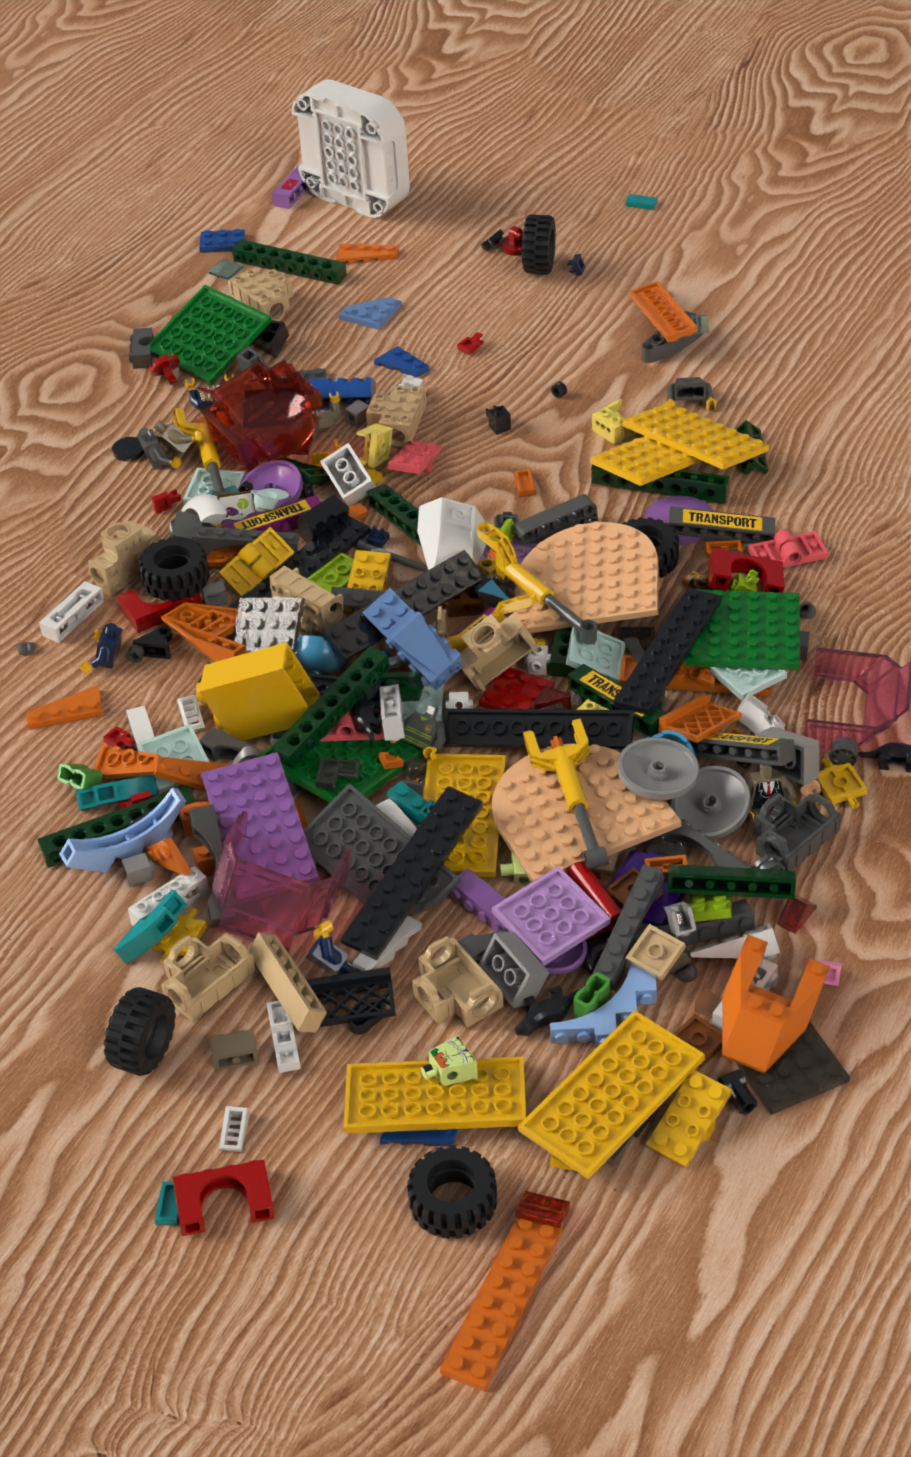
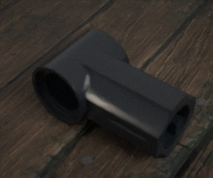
M737 1069L718 1077L717 1082L732 1090L730 1099L740 1114H749L757 1107L758 1102L748 1089L745 1076L741 1070Z

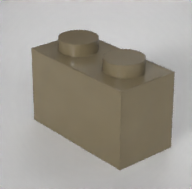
M253 1029L210 1037L216 1071L259 1063Z

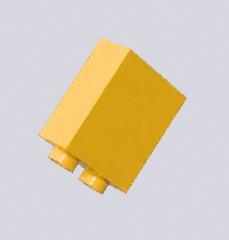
M287 642L204 665L201 682L196 685L197 698L202 705L208 704L214 713V721L217 728L221 731L226 730L229 735L239 738L241 741L290 729L321 696Z

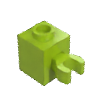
M752 569L747 576L738 573L734 578H731L728 591L757 592L759 578L756 576L758 572Z

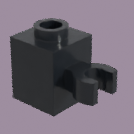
M503 405L493 406V409L490 410L486 408L489 427L496 435L511 430V416Z

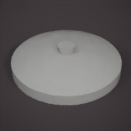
M655 737L640 739L625 747L619 756V778L630 791L639 796L655 800L674 799L689 792L697 782L699 766L696 757L687 747L676 741Z
M708 766L699 769L697 782L689 792L672 799L671 808L680 820L685 819L691 824L693 829L696 831L698 829L707 836V839L716 840L733 833L743 824L750 812L752 800L749 787L739 773L723 766Z

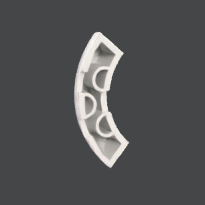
M212 494L195 496L181 509L183 512L199 515L201 522L220 525L227 515L223 502L218 500L216 495Z
M747 693L737 710L742 713V718L739 721L747 726L756 736L757 733L772 726L785 730L784 727L786 726L777 715L772 716L769 713L767 705L750 693Z

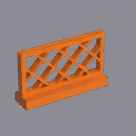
M703 694L659 717L658 734L662 733L663 730L676 731L688 740L698 743L741 719L742 713L711 703L710 696Z

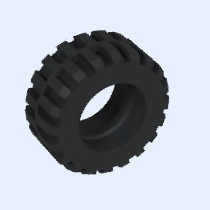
M530 214L526 218L523 229V269L526 273L549 274L552 271L555 256V219L551 215Z
M640 517L637 520L631 519L627 523H622L641 531L651 540L658 556L659 577L663 578L667 573L670 574L674 570L679 560V536L667 522L663 523L660 519L654 520L650 517L648 519Z
M169 537L166 540L161 539L157 543H152L149 548L147 547L139 559L143 587L153 597H159V599L164 601L166 599L170 601H175L176 599L184 600L186 597L194 596L196 592L199 593L206 586L210 577L205 549L199 543L189 538Z
M136 987L128 990L125 996L119 999L118 1005H115L114 1012L109 1018V1025L105 1031L106 1038L104 1039V1055L112 1067L138 1076L150 1074L152 1070L158 1067V1063L163 1060L164 1054L169 1048L168 1045L173 1037V1029H175V1005L169 996L146 988Z
M456 1145L449 1146L446 1149L439 1147L433 1153L429 1151L424 1154V1159H418L415 1163V1168L413 1167L409 1173L407 1190L412 1216L423 1230L429 1229L430 1234L434 1236L441 1234L442 1238L448 1239L450 1236L463 1238L464 1234L468 1233L470 1236L476 1233L477 1228L482 1229L487 1225L486 1220L489 1221L493 1217L494 1210L497 1207L495 1172L490 1167L489 1161L484 1157L481 1159V1154L477 1151L470 1152L469 1148L462 1146L460 1149L456 1148ZM449 1182H460L473 1189L466 1198L454 1202L442 1201L432 1195L436 1188Z

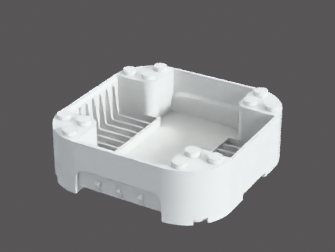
M326 79L294 100L292 115L298 118L303 162L298 166L302 181L306 182L307 186L311 188L309 191L312 194L332 204L339 203L353 208L357 213L372 218L382 216L407 197L410 182L405 121L389 99Z

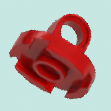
M517 226L511 227L509 235L502 240L501 247L505 254L515 256L514 253H520L522 255L523 230Z
M173 353V356H169V354L163 355L153 361V366H149L153 376L165 375L170 385L178 382L172 372L180 364L177 354Z

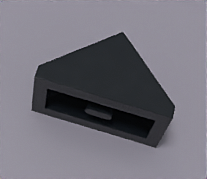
M157 630L133 640V645L143 647L145 651L143 657L171 659L169 643Z

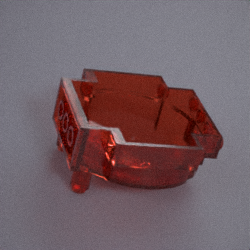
M284 359L270 368L266 365L263 366L258 361L210 391L214 404L204 409L202 414L210 434L244 469L247 468L249 473L259 466V462L284 458L296 452L310 439L314 432L313 427L317 423L316 409L323 406L321 399L323 396L319 389H315L309 380L306 381L301 372H297L291 363L288 364Z

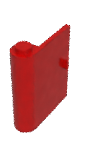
M585 862L574 863L569 870V877L610 917L611 921L609 925L587 938L590 939L613 929L622 910L591 869L587 868Z

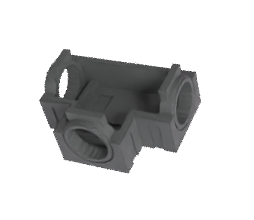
M816 792L812 795L809 794L797 805L778 793L774 797L769 798L763 804L759 813L754 816L753 832L759 836L757 837L756 854L760 857L773 854L778 862L785 867V870H792L840 830L841 814L835 810L832 802ZM816 802L826 808L829 818L819 812ZM774 806L772 812L767 816L770 809Z

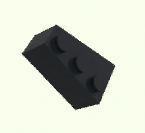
M272 320L251 344L277 358L289 337L285 323Z
M333 495L298 516L297 533L305 542L309 543L321 532L326 531V528L331 524L339 521L341 516L344 514L349 516V507L336 495Z

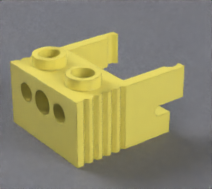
M622 399L592 414V430L614 445L637 433L622 426L623 420L626 417L617 412L619 408H622Z
M375 423L357 432L356 435L365 437L364 456L359 458L363 466L368 464V467L374 468L390 459L393 428Z

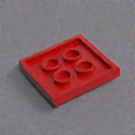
M509 667L492 681L479 699V706L486 709H539L555 687L554 681Z

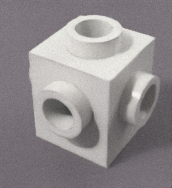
M538 645L535 653L532 650L525 655L524 663L528 664L529 674L547 675L551 654H548V646Z
M469 692L449 693V700H446V708L457 709L456 704L462 702L463 707L461 709H473V699H469Z

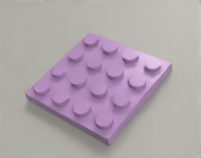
M559 866L492 907L494 916L510 932H514L543 966L611 923L610 917Z

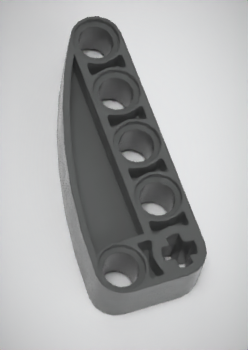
M684 311L690 319L692 318L695 324L697 318L698 332L702 330L701 318L703 317ZM657 330L642 344V361L652 363L669 357L692 344L703 333L696 332L691 336L679 338L675 342H667Z
M582 494L519 521L515 524L513 531L523 543L538 544L548 537L567 528L574 527L577 524L598 522L597 506L586 494Z

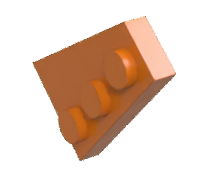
M171 837L146 847L148 857L156 865L185 876L192 872Z

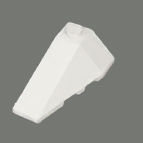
M766 924L753 930L744 931L743 937L739 938L738 935L730 936L722 940L723 943L713 942L690 950L691 957L738 958L748 934L768 942L764 959L771 960L776 958V954L780 953L771 924Z

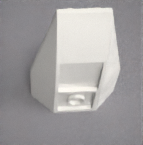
M441 497L419 507L417 531L428 570L463 550L478 565L486 543L477 535V526L485 522L476 506Z

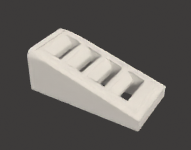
M191 695L179 698L177 702L184 726L199 721V723L191 724L194 732L205 730L196 696Z
M226 1106L219 1145L220 1151L242 1152L250 1114L248 1108ZM231 1118H241L242 1120L231 1121ZM229 1126H240V1129L229 1128ZM228 1133L239 1134V1137H232L227 1135ZM226 1141L238 1142L237 1146L225 1144Z

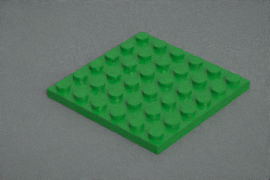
M204 285L147 345H151L152 355L158 358L169 354V356H173V353L177 354L180 359V364L177 368L212 385L237 359V355L246 349L271 323L272 318L249 305Z
M699 590L722 595V603L686 657L685 666L800 670V593Z
M385 737L381 740H374L373 743H370L369 740L320 741L303 758L302 762L293 769L282 764L287 779L330 803L349 783L365 797L369 796L422 758V751L401 739L396 741V743H391L390 740L385 741ZM269 747L257 755V758L272 754V748ZM388 752L389 755L401 757L404 761L403 767L385 770L379 760V753Z

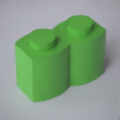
M82 763L59 764L57 775L60 782L71 784L76 789H87L100 785L103 777L99 770L89 769Z
M598 972L588 978L586 986L581 988L574 996L575 1018L591 1013L609 1001L610 978Z

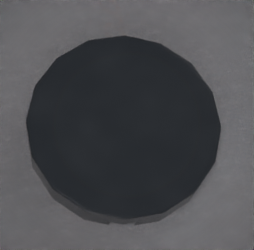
M137 437L121 438L112 446L114 457L120 461H128V459H132V461L137 460L145 453Z

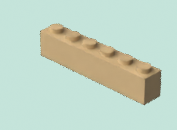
M258 932L249 950V953L253 955L254 963L292 1020L295 1028L303 1033H316L327 1011L277 935Z

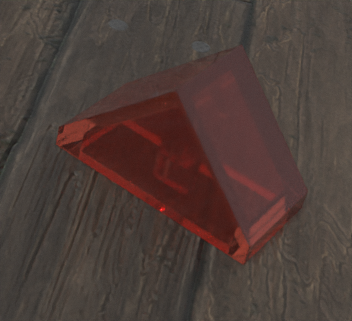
M545 686L534 701V709L571 710L570 693Z
M795 896V899H788L777 925L796 934L816 910L817 905L800 896Z

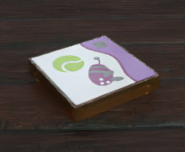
M252 490L218 495V500L223 502L227 513L222 521L223 526L256 515Z

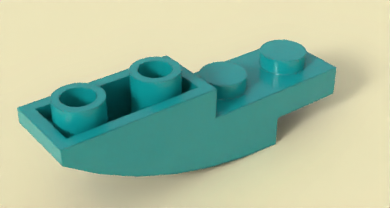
M146 776L95 785L91 788L76 791L79 810L82 811L131 800V795L150 791L151 796L158 795L155 776Z
M399 781L387 793V797L400 806L403 813L418 825H421L436 803L432 799L428 802L402 781Z
M171 890L145 920H138L113 950L126 964L138 958L159 942L179 922L176 917L187 904L175 890Z

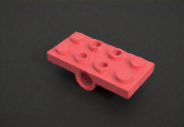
M419 440L409 441L388 462V469L414 474L430 473L433 467V460L441 452V445H436L434 442L423 443Z
M784 529L775 534L774 540L748 546V551L752 556L782 561L783 568L827 559L829 554L816 531L792 536L789 530Z
M352 708L320 741L369 740V737L356 728L353 721L355 711ZM383 725L381 726V734L374 733V740L384 739Z

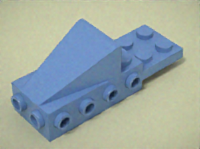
M391 588L362 612L386 637V644L392 650L395 648L403 662L407 660L410 663L409 668L422 676L420 679L427 687L431 685L437 691L464 666L460 660L461 654L455 648L451 649L448 646L450 643L444 636L439 637L436 634L438 632L431 623L427 625L425 617L420 612L415 613L412 608L410 609Z

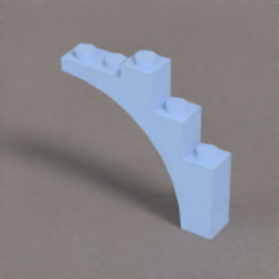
M171 788L160 804L138 822L116 833L98 838H68L59 855L66 867L107 873L115 858L125 859L138 855L142 852L144 846H149L157 841L172 837L174 833L170 827L184 807L186 800L179 789Z
M630 964L628 975L619 991L600 1008L582 1017L550 1023L551 1043L564 1044L595 1041V1048H597L634 1010L637 1011L636 1004L648 1005L657 1003L656 977Z

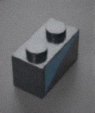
M493 571L477 583L474 590L489 607L496 608L499 602L516 596L515 592L511 588H507L503 584V579L498 574L495 575Z

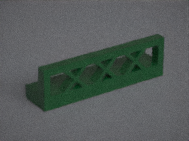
M747 420L736 429L737 432L748 434L749 437L762 440L763 442L761 430ZM763 453L741 462L742 472L748 475L754 468H757L766 474L769 471L766 454Z
M417 672L385 673L378 680L382 681L383 686L399 684L401 702L420 701L424 685ZM406 679H413L414 682H410Z

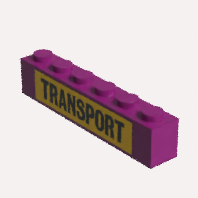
M317 495L221 526V528L266 531L271 527L275 532L287 533L298 528L299 515L320 504L321 501Z

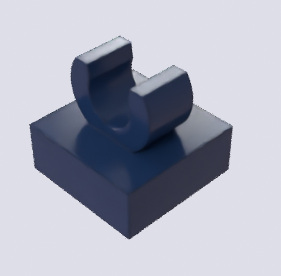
M576 254L573 260L567 262V266H573L569 270L570 273L575 272L577 276L583 274L586 266L581 254Z
M373 526L366 541L370 545L383 548L390 535L389 532H385L384 528L378 530L376 526Z

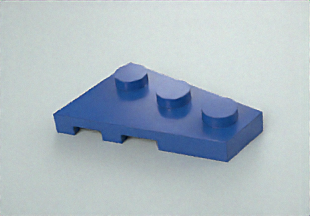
M399 346L374 359V365L380 366L383 364L386 365L387 369L392 370L396 368L401 373L413 377H419L429 371L427 364Z
M460 1129L383 1132L380 1144H388L389 1142H398L401 1145L423 1143L424 1146L449 1147L453 1145Z

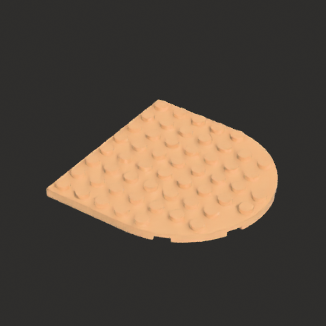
M597 521L577 524L540 542L521 563V566L554 592L556 599L583 621L590 619L599 624L658 615V556L651 540L644 533L633 527L619 523ZM515 584V597L527 594ZM538 602L532 607L513 612L519 620H524L529 633L572 627L570 623L548 605L544 606Z
M596 744L589 746V755L575 767L589 804L586 811L599 847H605L607 856L681 827V820L666 800H655L639 796L622 783L618 775L620 752ZM552 746L541 749L540 753L552 749ZM529 755L520 759L504 773L494 790L492 812L496 828L531 882L558 866L565 873H568L574 863H586L584 851L587 848L576 816L569 811L557 773L532 767Z

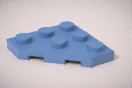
M387 297L349 305L339 313V319L380 330L402 306L400 300Z

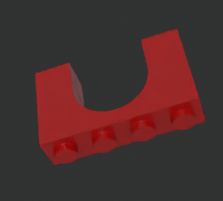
M712 548L708 560L709 588L727 591L732 573L748 574L753 569L758 572L756 577L759 578L762 592L783 593L785 588L783 562Z
M134 590L117 596L121 612L138 633L163 623L164 621L161 616L185 602L202 604L200 592H196L194 596L186 597L184 600H168L161 604L145 603Z
M264 1159L252 1160L237 1165H227L216 1169H205L190 1174L184 1173L173 1177L182 1236L205 1232L202 1214L203 1202L212 1192L224 1188L235 1189L246 1197L252 1223L274 1219V1209Z

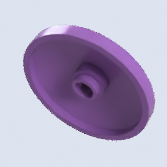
M284 460L269 461L257 466L241 482V484L244 481L251 482L254 487L253 490L274 488L286 491L289 494L288 498L279 500L275 508L295 502L300 496L303 487V478L297 467ZM254 505L255 515L264 512V511H256V510H255V505Z
M670 496L654 502L647 509L645 519L650 517L654 520L660 519L663 523H668L670 506L713 510L708 504L694 497ZM678 535L679 545H690L705 539Z

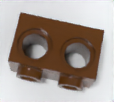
M475 587L447 602L448 617L481 615L484 612V601L474 591Z

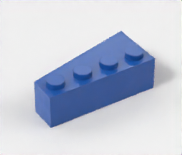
M366 377V381L359 378H352L351 381L344 378H337L335 381L329 378L309 379V390L316 396L317 404H322L323 401H329L332 404L329 393H331V396H336L337 392L339 393L340 401H345V404H352L358 399L370 404L376 391V382L372 377Z

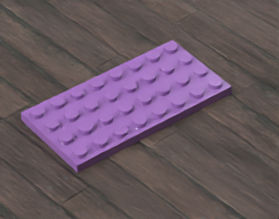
M278 752L201 773L210 805H214L215 812L219 811L221 823L218 824V827L224 833L222 846L227 849V863L231 868L239 903L319 881V876Z

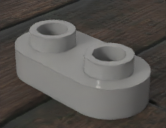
M252 746L242 748V751L234 759L233 764L257 758V755H259L258 749Z

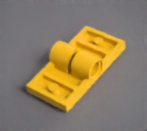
M269 527L256 540L244 546L238 555L222 568L218 574L241 597L278 569L294 554V551Z
M356 550L347 588L387 591L386 579L391 561V553ZM342 612L344 615H351V614H353V613H348V612Z
M693 1070L683 1082L646 1143L647 1148L687 1169L702 1142H706L712 1135L716 1125L715 1120L732 1094V1090Z

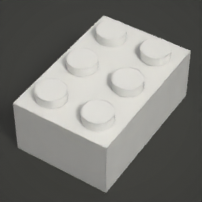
M349 443L320 461L348 506H352L368 496L367 491L376 487Z

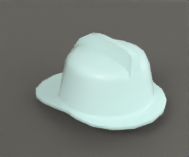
M274 488L251 491L254 494L253 502L256 511L265 512L273 510L279 500L289 496L286 491Z

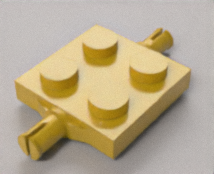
M828 757L824 758L822 764L825 766V769L819 771V778L815 779L820 783L824 796L832 804L848 801L852 809L858 808L860 804L856 798L867 795L868 789L850 762L842 765H833Z
M191 907L185 917L177 916L176 919L179 922L152 947L155 951L165 953L160 960L163 965V960L169 956L171 948L177 942L188 935L191 938L195 936L200 940L207 924L206 921L194 919L198 913L196 908ZM189 945L184 947L177 956H185Z

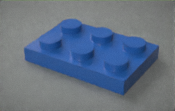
M245 229L207 230L201 232L200 253L232 251V248L241 239L245 240Z

